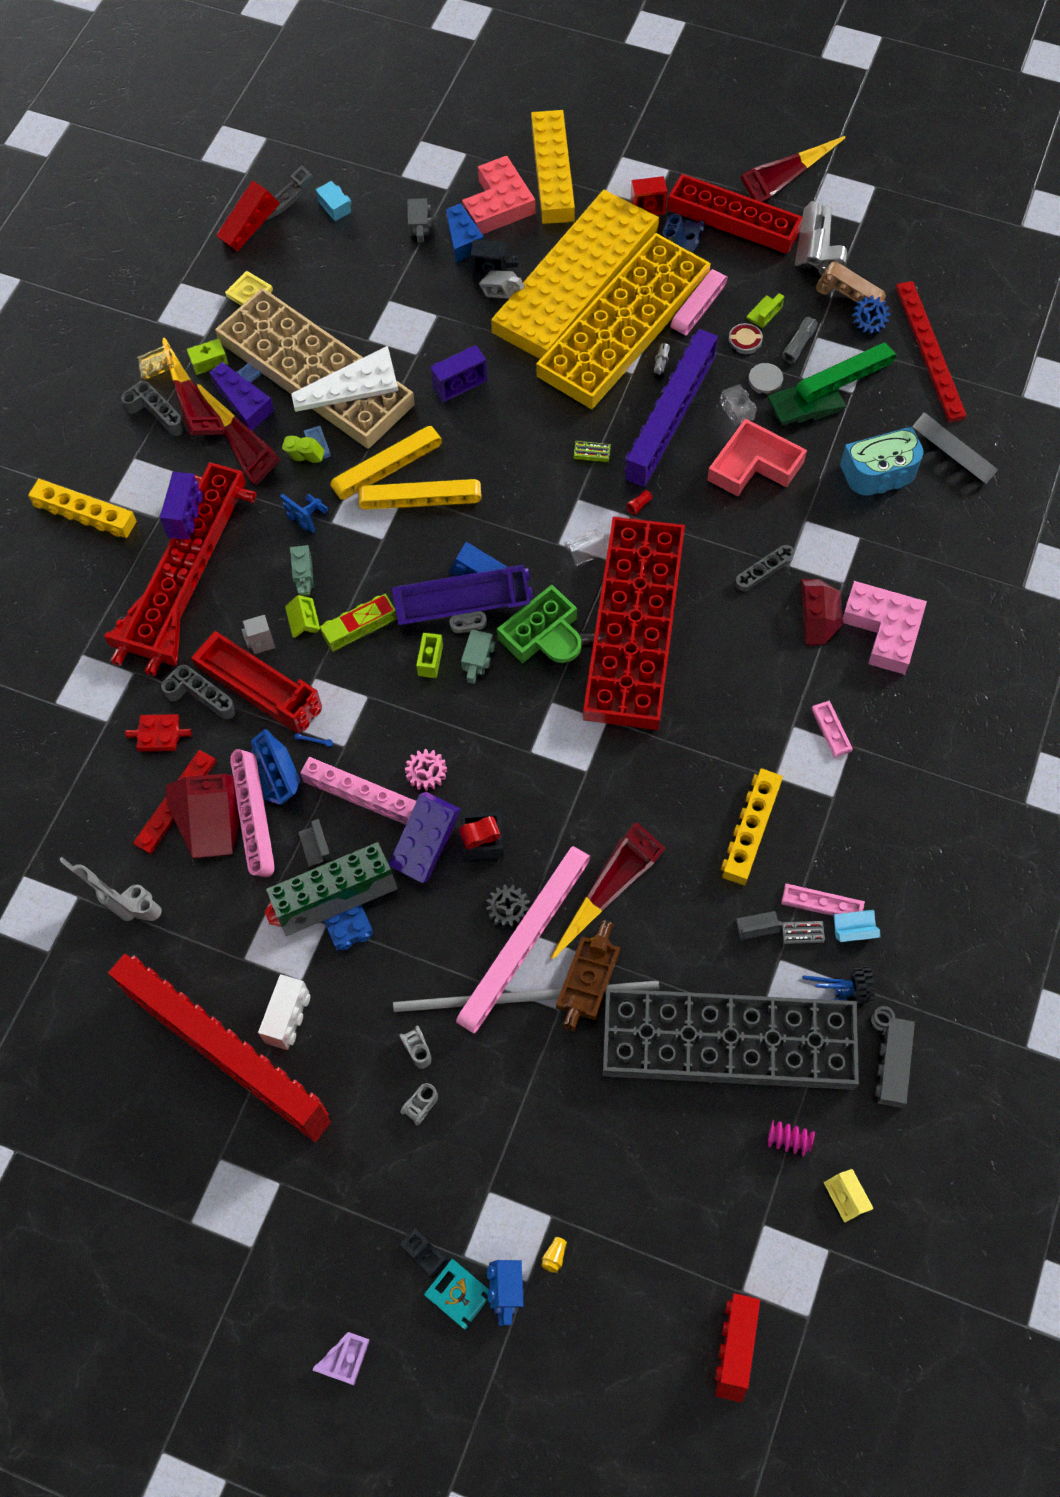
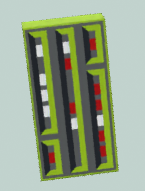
M576 441L574 459L609 462L611 444Z

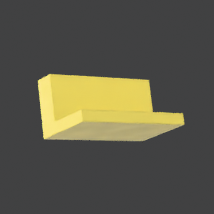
M853 1169L839 1173L824 1182L844 1223L874 1209Z

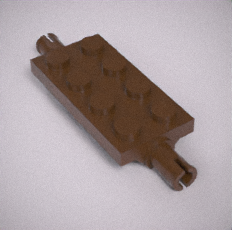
M601 921L599 931L593 938L581 937L556 1003V1009L568 1012L562 1025L567 1030L571 1026L570 1031H575L579 1016L596 1020L606 988L620 954V947L612 945L608 939L613 929L611 922H608L607 926H605L606 921Z

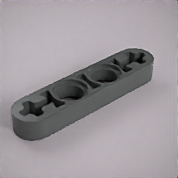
M783 545L740 573L736 578L735 587L739 591L746 592L789 564L795 554L793 547ZM773 560L777 563V565L771 567L767 564V562ZM761 570L763 574L756 576L753 574V571Z

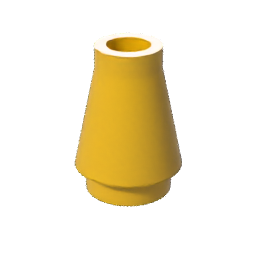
M554 1238V1241L541 1259L543 1261L541 1266L544 1269L557 1273L562 1268L565 1246L567 1244L564 1239Z

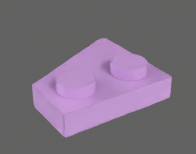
M348 1332L314 1366L313 1371L354 1385L370 1340Z

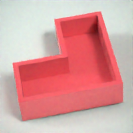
M508 156L478 166V179L485 191L462 200L464 209L482 234L536 214L535 199Z
M744 419L710 466L707 481L739 496L754 473L758 472L787 488L803 465L807 450Z

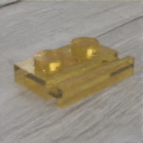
M168 344L138 357L141 377L144 380L175 367L173 356L170 352L171 347Z

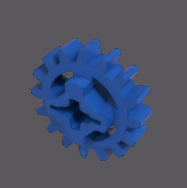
M873 295L869 297V300L867 297H864L863 302L861 300L858 301V306L853 308L856 313L852 314V317H856L853 323L859 324L857 329L862 327V333L868 330L869 334H872L873 331L878 333L880 329H884V324L889 322L886 317L890 316V313H886L889 306L884 307L886 301L880 302V297L874 300ZM872 304L869 308H864V305ZM872 311L873 318L870 319L871 314H869V312ZM873 322H878V325L871 326Z

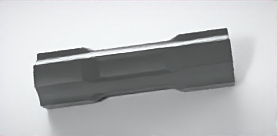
M806 317L803 320L799 330L782 353V359L789 364L795 363L802 348L817 328L818 323L815 319Z

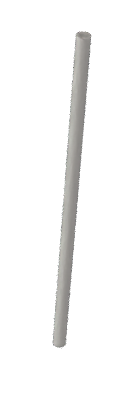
M659 982L610 984L607 989L659 991ZM562 988L502 993L495 1004L558 999ZM471 996L393 1002L394 1012L464 1007Z

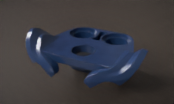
M673 214L667 219L663 230V237L694 253L700 243V233L704 231V221L686 220L683 223L682 217L679 214ZM689 235L695 236L692 240L686 239Z

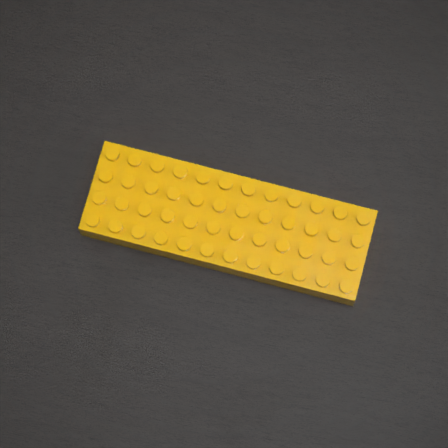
M603 190L523 282L524 288L521 291H515L491 319L492 333L541 359L648 240L658 232L659 217Z
M655 233L536 363L537 377L588 408L593 409L678 313L710 272L711 263Z

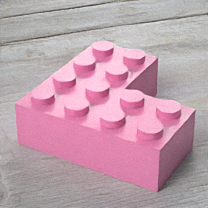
M854 581L843 615V623L877 633L868 664L905 675L927 601Z

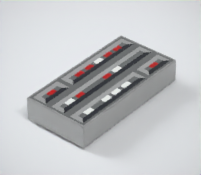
M823 921L782 922L783 944L824 943L825 941Z

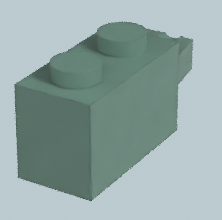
M309 546L290 547L292 576L295 588L300 596L310 595L311 588L314 587Z
M471 629L461 660L462 670L468 672V683L474 684L477 675H484L485 669H489L491 662L489 656L491 652H494L496 642L493 641V634Z

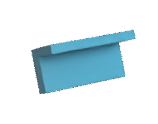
M874 910L833 914L835 936L840 942L880 937V929L875 924Z

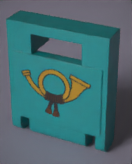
M452 1259L424 1296L465 1330L468 1326L461 1320L464 1317L471 1323L487 1302L481 1295L482 1292L488 1296L489 1289ZM449 1271L455 1277L444 1292L440 1294L435 1287Z

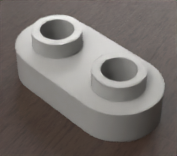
M481 611L454 615L450 619V628L455 633L471 632V629L482 630L487 624L486 615Z

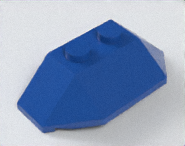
M264 729L251 740V753L257 759L263 799L282 805L296 793L300 778L287 748L268 730Z

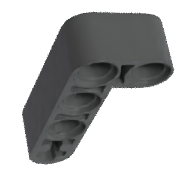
M141 381L121 395L126 412L134 414L145 407L172 435L179 436L184 432L185 427L181 416L148 382Z
M187 665L178 666L162 682L161 688L169 701H177L188 692L223 719H231L236 713L235 706L230 697Z

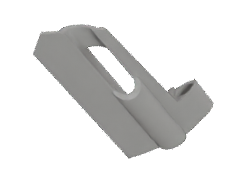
M811 201L804 208L795 266L809 263L819 269L820 275H822L831 262H837L845 266L847 249L840 245L830 246L831 206L826 205L825 207L818 202ZM822 216L825 217L823 229H821Z
M63 857L60 858L61 863L96 890L99 902L122 920L130 921L136 917L142 920L154 921L161 915V907L152 900L151 893L141 885L133 884L120 895L99 880L85 866H73Z

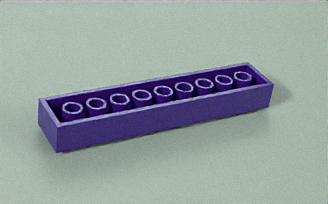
M698 329L696 335H692L689 348H685L682 360L677 362L675 373H671L668 386H664L662 390V397L656 400L654 411L649 413L646 426H642L639 438H636L633 442L632 451L628 452L625 457L627 464L624 472H626L627 481L642 487L646 486L715 359L717 335Z

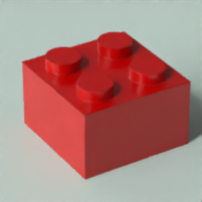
M664 176L631 180L630 203L655 216L665 215L667 187Z

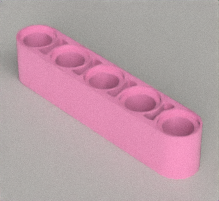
M712 269L674 316L670 328L686 336L724 288L728 277Z

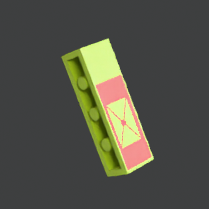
M383 594L374 597L365 604L358 605L349 612L342 613L333 620L326 621L320 626L322 636L333 652L397 620V614L387 595Z

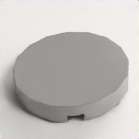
M761 363L751 369L749 385L755 392L772 394L781 388L783 374L777 366Z

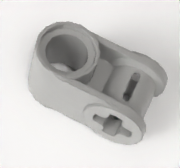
M416 1026L414 1030L404 1035L400 1034L403 1045L409 1052L416 1067H428L432 1058L419 1026ZM419 1053L427 1054L423 1060L416 1059Z
M429 1083L422 1084L404 1104L400 1113L409 1116L414 1120V1124L418 1126L438 1100V1093L435 1087ZM426 1090L433 1091L430 1099H423L422 1097Z

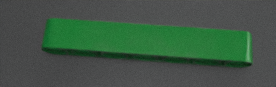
M886 343L879 344L803 379L796 386V391L806 402H811L890 365L897 358V354Z

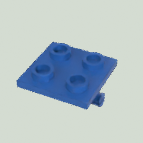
M284 494L280 495L283 502L282 506L286 510V516L292 521L296 520L299 522V525L304 530L308 529L314 533L315 528L310 515L315 509L325 514L328 511V507L322 504L320 499H315L310 494H308V497H305V500L310 504L304 508L297 505Z

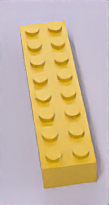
M563 110L531 112L542 224L574 222L575 206Z

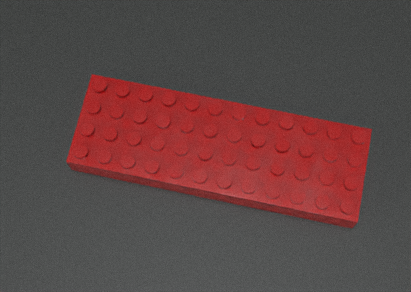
M621 517L612 518L585 696L583 721L659 730L685 525ZM599 634L607 636L603 637L602 639H598Z
M124 954L108 972L130 999L312 1141L316 1142L331 1123L328 1118L329 1113L316 1095L311 1092L308 1095L307 1091L303 1089L304 1087L295 1079L291 1082L287 1073L281 1068L277 1067L274 1069L268 1058L262 1054L258 1056L254 1051L255 1049L244 1041L242 1044V1041L238 1039V1036L230 1029L226 1031L221 1022L213 1016L210 1018L206 1011L198 1004L194 1006L182 992L178 993L173 985L165 979L159 978L158 974L151 968L147 969L137 957L133 955L130 958Z

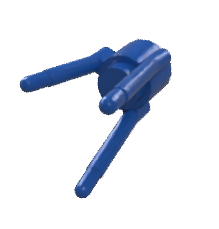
M802 976V979L833 983L815 984L816 988H834L835 995H839V997L832 1000L847 1001V997H853L854 985L851 980Z

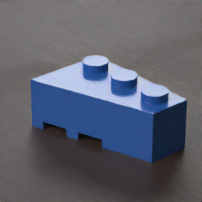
M466 542L448 573L460 576L506 568L507 566Z

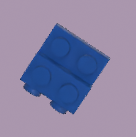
M361 905L324 920L337 951L340 949L346 950L356 942H365L371 938L370 936L374 935Z

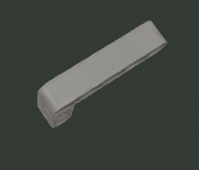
M925 412L912 426L987 484L998 471L996 467L947 431Z

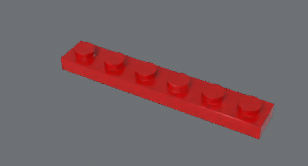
M199 750L178 780L184 777L207 775L216 763V759ZM166 797L133 842L134 846L150 855L174 822L167 806Z

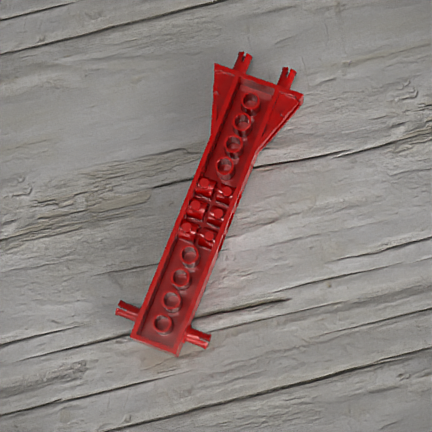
M209 462L202 477L195 475L203 497L202 502L198 504V517L194 519V532L190 534L189 540L171 538L144 594L127 611L128 614L122 620L119 619L116 622L117 626L110 633H105L104 638L108 645L116 648L110 659L113 664L117 665L118 662V666H121L126 654L130 652L150 659L144 670L148 675L152 673V676H156L161 663L177 667L180 618L238 499L251 503L254 502L253 499H256L255 491L243 489L246 482L242 471Z

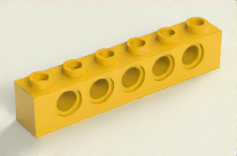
M42 479L37 480L28 494L32 505L38 509L43 508L52 514H60L69 520H77L83 525H91L100 531H108L116 537L127 538L137 522L132 511Z
M760 769L759 775H754L751 784L754 786L753 792L749 791L745 802H748L747 808H742L739 819H742L741 825H736L733 836H736L735 842H730L727 853L730 854L729 859H724L721 870L724 871L722 878L745 886L783 778L782 775ZM759 790H765L767 794H761ZM753 807H759L761 811H755ZM746 824H754L756 828H749ZM740 841H748L750 845H742ZM741 858L744 862L737 863L734 859Z

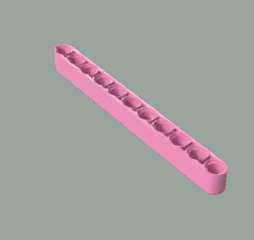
M574 846L570 848L461 1010L456 1020L457 1024L472 1033L477 1032L586 868L591 857L590 855Z

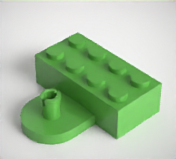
M550 585L534 598L530 604L524 606L497 628V639L522 664L539 650L543 651L555 662H570L581 651L580 635L570 626L577 619V608L553 585Z

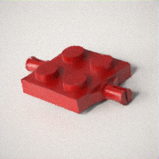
M178 714L140 715V723L137 730H126L125 737L137 738L136 748L138 752L176 751L179 738L191 737V729L179 728L180 718Z

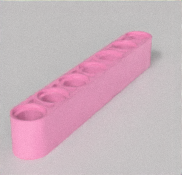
M236 749L231 754V767L248 871L252 875L267 878L274 872V860L257 759L253 753Z

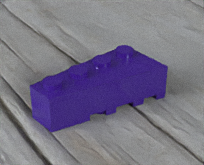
M223 362L210 372L215 388L229 403V406L235 411L241 422L250 430L256 428L274 411L270 397Z

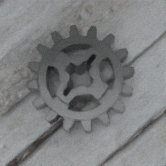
M504 885L503 890L497 887V893L491 892L490 897L492 899H487V905L489 906L486 908L487 912L490 913V920L495 918V925L501 922L502 928H505L506 924L513 928V923L519 926L520 919L523 920L525 914L529 911L528 906H530V902L526 900L527 894L521 895L522 889L519 888L516 891L514 890V885L510 889H507V886ZM506 904H510L511 908L507 909Z

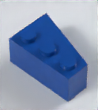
M461 203L446 209L447 225L455 263L471 256L473 239L484 240V236Z

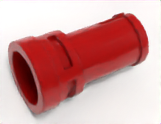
M647 490L643 491L636 499H632V501L626 504L627 510L631 514L636 515L647 502L652 500L651 493Z

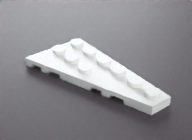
M388 346L291 393L295 412L398 391Z

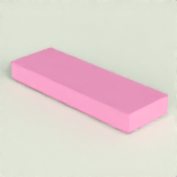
M830 701L812 706L811 710L833 757L852 752L853 748Z

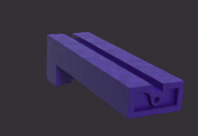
M523 564L393 587L392 592L398 625L506 606L510 608L530 604V599H533L531 586H527V581L530 580L529 570L524 568Z

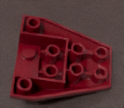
M228 774L191 776L166 785L167 806L192 859L232 855L240 824L233 776Z

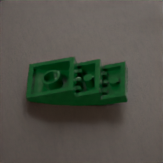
M796 387L768 395V401L781 426L797 421L799 424L812 418L816 421L846 409V405L838 390L832 391L811 402H806L796 391Z

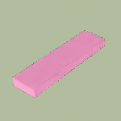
M785 884L781 902L783 905L834 916L833 914L863 911L865 901Z

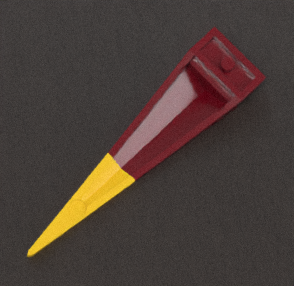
M845 136L795 155L755 167L742 174L740 179L752 199L764 202L843 141Z
M163 338L162 343L183 420L190 434H224L225 427L220 416L194 385L167 340Z
M197 384L203 397L220 416L225 427L224 433L244 473L253 484L258 485L280 462V458L270 446L206 389Z
M633 823L624 837L618 842L550 959L555 958L615 898L652 866L664 851L665 847L639 823Z

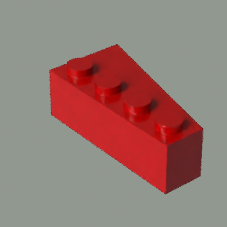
M252 180L216 236L223 243L238 252L280 203L267 189Z
M734 1293L732 1300H727L725 1314L729 1316L728 1322H724L722 1336H725L724 1344L720 1345L719 1350L721 1364L720 1367H717L715 1381H718L716 1397L742 1403L749 1386L760 1299Z

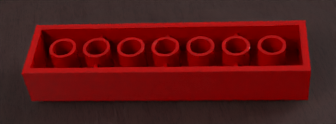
M681 174L668 196V211L698 222L704 221L706 225L786 254L789 253L801 230L802 216L685 174Z

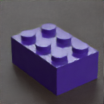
M476 345L431 366L433 389L441 401L445 402L488 381L486 358Z
M172 472L160 514V520L168 538L189 540L190 534L194 532V519L198 517V504L202 502L203 497L199 489V482L196 481L194 474Z

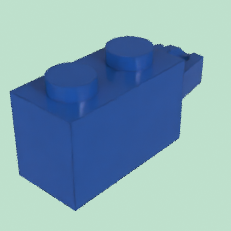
M495 1260L490 1262L487 1268V1277L490 1280L488 1302L490 1303V1309H494L495 1314H498L499 1326L512 1325V1314L515 1313V1309L523 1307L522 1260Z

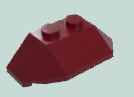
M801 579L805 645H825L843 625L840 591L820 579Z

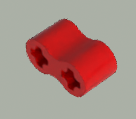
M492 816L459 828L466 849H472L481 844L493 842L501 837L495 818Z

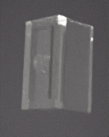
M597 529L564 542L566 549L572 554L575 565L596 558L608 551L603 533Z

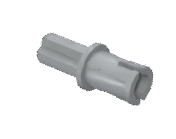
M663 343L659 345L658 354L655 356L654 372L658 375L664 372L665 365L668 363L670 346L666 343L664 344V349H662Z

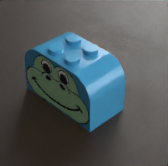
M908 427L846 444L840 467L850 488L854 492L861 495L881 494L887 490L902 488L915 479L923 457V448L913 427Z

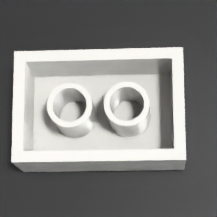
M280 974L258 1031L264 1043L288 1050L289 1046L294 1044L297 1025L300 1026L303 1020L304 1006L307 1007L310 1001V994L304 981Z

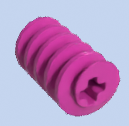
M772 1120L768 1135V1147H771L776 1142L778 1150L783 1144L785 1152H788L790 1147H793L794 1154L801 1149L802 1156L804 1157L807 1152H811L815 1131H811L808 1136L807 1129L805 1128L801 1133H799L798 1126H795L791 1131L790 1124H786L782 1129V1122L779 1121L774 1126V1121Z

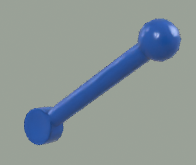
M300 733L294 735L296 740L303 739L325 744L326 747H332L333 745L331 739L325 741L302 736Z

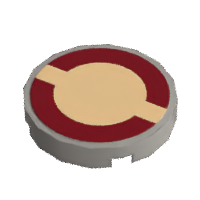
M743 323L732 328L728 341L730 347L736 349V352L751 354L761 347L763 335L758 327Z

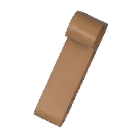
M831 262L816 285V290L819 293L828 294L834 288L855 302L860 300L863 302L864 297H867L869 300L871 295L874 296V300L880 297V302L884 301L886 297L883 290L837 262ZM872 304L864 305V307L869 308Z

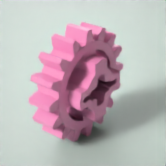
M425 749L423 754L417 751L418 756L411 755L412 761H407L408 767L405 768L407 780H411V786L417 784L418 790L424 787L425 791H428L430 786L434 790L436 783L441 786V779H446L445 773L447 772L446 762L441 760V754L435 756L434 750L429 754L427 749Z

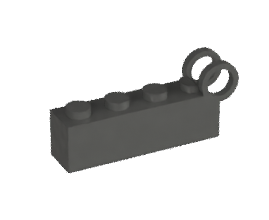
M881 1006L875 1010L871 1017L872 1027L885 1036L884 1043H881L879 1055L882 1056V1064L879 1063L877 1068V1076H880V1082L876 1084L875 1096L878 1097V1104L903 1108L907 1104L915 1022L897 1019L891 1008ZM877 1015H884L888 1019V1023L880 1022Z

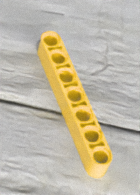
M427 426L335 477L331 481L330 486L341 500L347 499L356 494L360 487L370 486L441 445L442 438L432 426Z
M469 479L362 486L358 490L359 507L364 510L477 503L481 500V483L478 480Z

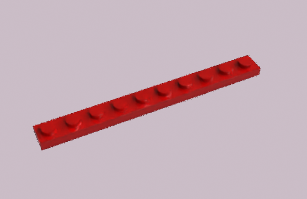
M914 282L899 283L896 285V291L948 423L965 420L966 412Z

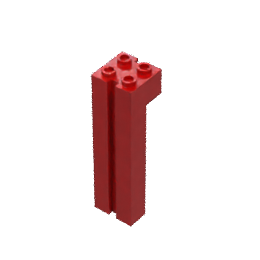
M216 631L191 657L195 667L295 733L301 734L302 731L307 730L310 725L309 720L317 717L322 711L318 690L301 679L296 684Z

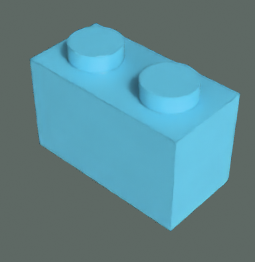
M332 181L315 190L318 203L334 221L351 213L349 197L345 196L341 188Z

